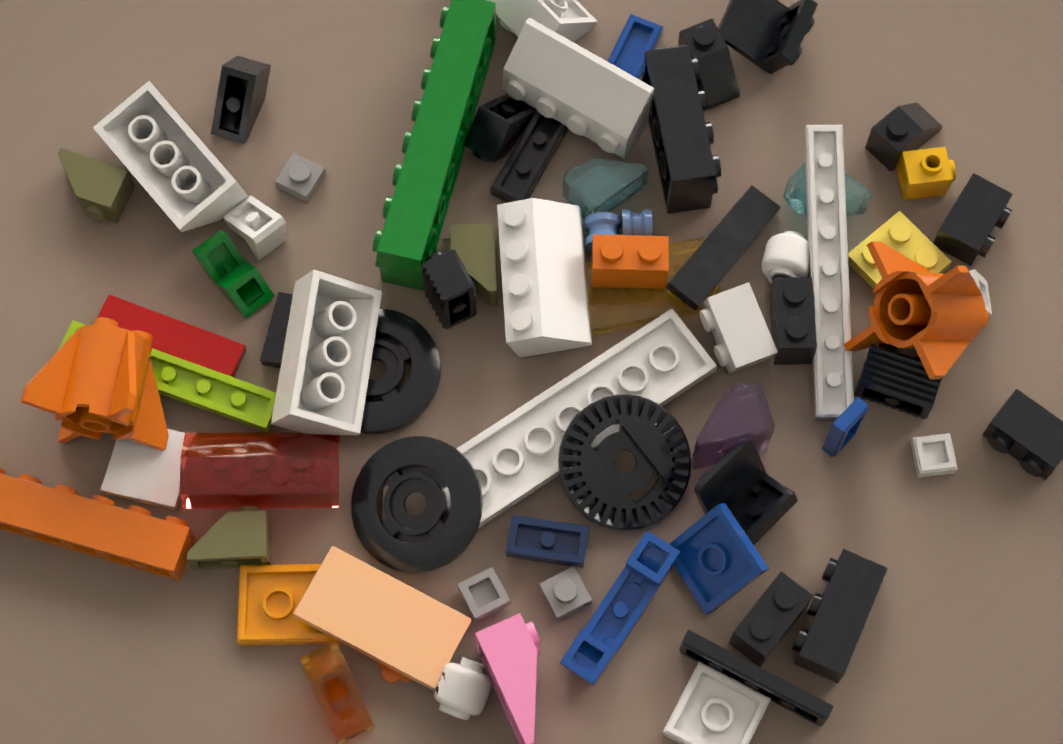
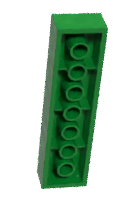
M451 0L450 6H444L442 9L439 24L440 28H443L440 38L434 37L431 46L430 58L433 59L431 69L425 68L423 72L421 89L424 90L422 100L416 99L412 110V121H415L412 132L407 131L404 136L402 153H405L403 164L397 163L394 170L392 185L396 186L393 197L387 196L384 203L383 218L386 219L383 230L378 229L376 231L373 241V251L377 252L375 266L380 268L382 282L425 291L422 266L430 255L436 253L466 149V146L463 144L475 117L496 43V5L492 1Z

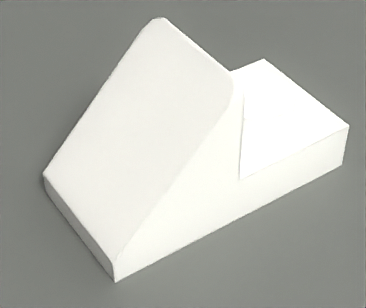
M249 196L222 217L232 231L245 239L258 260L264 258L287 240L286 221L284 218L253 196Z

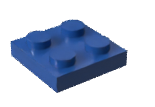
M725 503L714 507L669 544L680 551L674 567L705 614L717 610L769 569Z

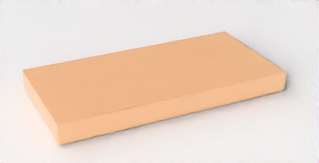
M334 546L330 548L293 613L294 618L432 691H435L445 664L450 663L472 622L470 617Z

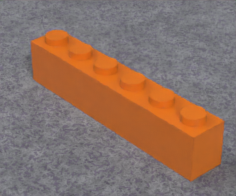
M0 468V530L179 582L181 581L187 564V552L193 547L196 539L190 527H187L188 523L174 516H166L165 520L152 517L150 511L139 506L129 505L128 509L114 506L115 502L104 496L92 495V498L89 499L79 496L78 491L71 487L56 484L54 489L41 485V480L27 474H20L18 478L5 475L6 471Z

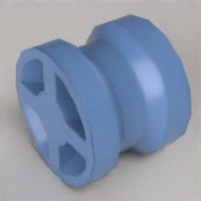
M622 209L621 235L652 236V209H644L641 213H633L630 209Z
M598 212L588 215L584 219V227L589 235L585 239V249L592 253L593 234L618 235V230L621 228V218L619 215L610 212Z

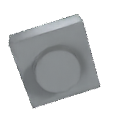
M293 153L275 180L276 187L308 203L326 176V170L324 167Z
M574 566L539 583V589L556 621L592 604V598Z
M493 567L457 584L458 590L475 622L511 605L510 599Z

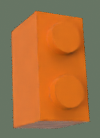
M593 234L591 287L666 289L669 271V236Z

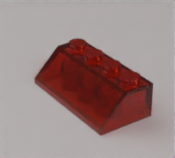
M301 432L185 433L180 460L179 490L183 509L239 508L242 506H256L259 508H340V435L305 434Z

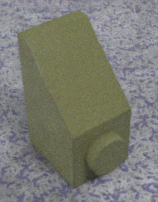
M60 148L58 156L84 214L98 222H104L106 219L118 223L135 188L129 170Z
M494 223L449 224L450 238H443V251H456L475 285V294L489 306H497Z
M242 506L237 509V512H226L187 552V561L193 570L240 568V565H271V520L267 511L261 510V508L256 506Z

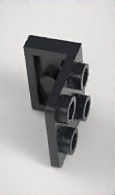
M730 0L718 29L727 46L769 74H772L787 65H793L802 53L800 45L804 36L808 34L814 25L815 19L812 17L818 4L813 0H800L787 7L778 0Z
M743 437L736 445L730 447L725 456L710 471L705 472L700 477L694 488L705 515L717 505L725 503L753 545L798 502L794 491L766 473L755 443L748 437Z

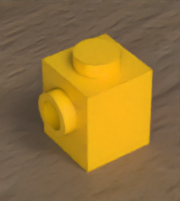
M946 147L903 151L896 167L903 201L946 196L952 181L956 179L955 163L953 160L948 159Z

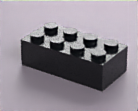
M688 45L648 50L644 54L642 81L654 88L648 124L667 214L710 208L713 194L718 193L716 177H721L719 156L712 155L710 144H714L711 122L705 123L703 112L707 111L704 90H698L696 80L700 78L699 64L697 58H691Z

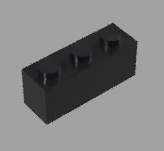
M846 549L842 550L838 560L830 557L821 578L827 581L828 584L823 595L815 593L807 611V614L813 617L808 630L800 628L792 650L798 652L794 662L795 665L837 684L840 682L846 672L885 577L887 567Z

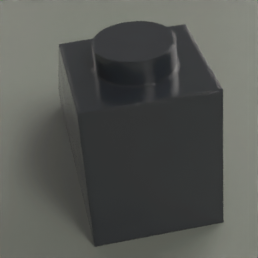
M711 18L680 30L678 46L688 45L691 58H697L700 78L696 80L698 90H704L707 110L740 97V90L728 46L714 20Z
M238 55L222 65L211 134L241 143L247 142L265 100L271 65Z
M508 94L498 97L478 108L463 145L473 150V154L477 158L487 162H496L509 154L523 134L536 109L520 100L513 99Z
M917 102L900 105L871 128L865 148L891 172L897 167L903 151L919 149L937 134L943 126Z

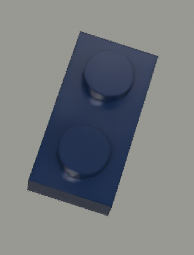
M512 515L506 557L583 568L589 526Z

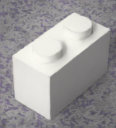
M749 282L708 297L701 304L702 310L699 312L701 322L707 332L712 331L717 344L714 346L716 359L721 367L726 366L729 374L768 360L778 352Z

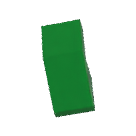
M222 229L192 250V253L209 278L243 317L247 318L275 296L257 268L245 261L228 234Z

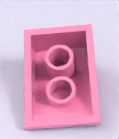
M521 613L476 632V645L479 657L483 665H485L484 668L488 676L492 679L493 688L518 743L534 744L537 655L541 653L539 648L541 641L533 623L525 624Z

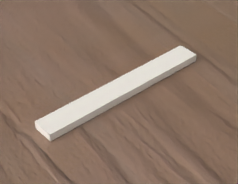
M805 125L807 229L810 250L809 277H812L817 341V349L812 360L814 419H837L854 401L852 351H846L844 344L851 340L843 125Z

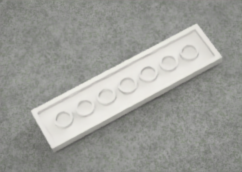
M673 308L457 448L471 463L480 481L483 509L478 528L559 475L558 453L562 436L572 419L589 404L604 397L628 394L650 399L663 407L716 371L717 365ZM619 424L610 426L601 432L592 442L591 448L595 450L605 437L619 432ZM446 487L443 491L447 500L446 510L449 513L451 500L449 489Z

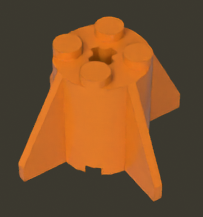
M871 241L867 244V247L882 279L875 286L872 293L876 294L874 306H869L871 326L844 344L846 351H858L870 348L871 344L878 346L881 343L892 344L898 348H915L929 379L942 378L970 342L979 334L980 330L987 326L989 314L985 309V302L979 287L966 266H956L946 274L932 273L880 241Z
M95 318L94 325H85L78 328L23 389L21 403L56 414V421L62 419L58 442L65 444L80 436L101 440L102 433L114 434L113 441L128 439L160 451L166 450L169 435L150 358L153 337L147 332L139 330L129 331L120 328L118 323L110 318Z

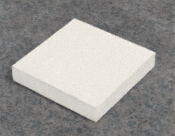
M167 429L169 436L166 450L164 451L128 439L116 441L100 491L105 495L177 511L199 439L197 435Z
M699 661L662 734L679 744H749L771 698Z

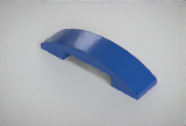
M647 530L626 561V566L585 628L581 629L563 656L560 664L594 686L650 604L678 558L680 551Z

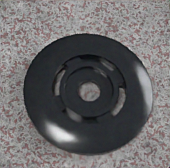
M379 308L372 360L383 362L386 366V372L377 380L368 379L360 433L366 434L390 432L402 428L418 418L432 402L441 377L439 353L435 342L427 330L413 318L403 313ZM404 363L412 364L409 380L398 393L396 389L401 385L405 375Z
M613 395L589 404L572 419L560 443L558 472L568 499L590 521L610 529L636 530L657 523L666 517L680 502L690 479L691 452L688 440L680 424L661 405L636 395ZM619 424V432L605 437L595 450L591 448L592 442L601 432L610 426ZM619 451H629L635 457V468L629 474H621L614 467V457ZM653 474L658 475L656 482L646 494L637 499H631V492L642 489L650 481Z
M424 436L401 438L386 444L376 451L361 469L356 479L351 499L353 526L363 547L383 565L409 573H425L437 570L457 559L472 542L478 530L483 509L480 481L468 459L446 442ZM385 485H387L389 488H388V490H387V492H386V494H385V498H384V511H385V515H386L387 520H386L385 522H383V520H382L383 489H384ZM448 487L451 505L448 518L444 523L442 519L446 512L447 500L443 490ZM415 492L423 494L427 502L425 511L419 516L410 515L405 507L408 496Z

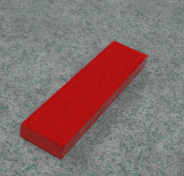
M110 294L98 317L115 320L120 328L129 331L139 330L151 334L153 337L151 343L153 349L231 377L235 376L247 351L244 344Z

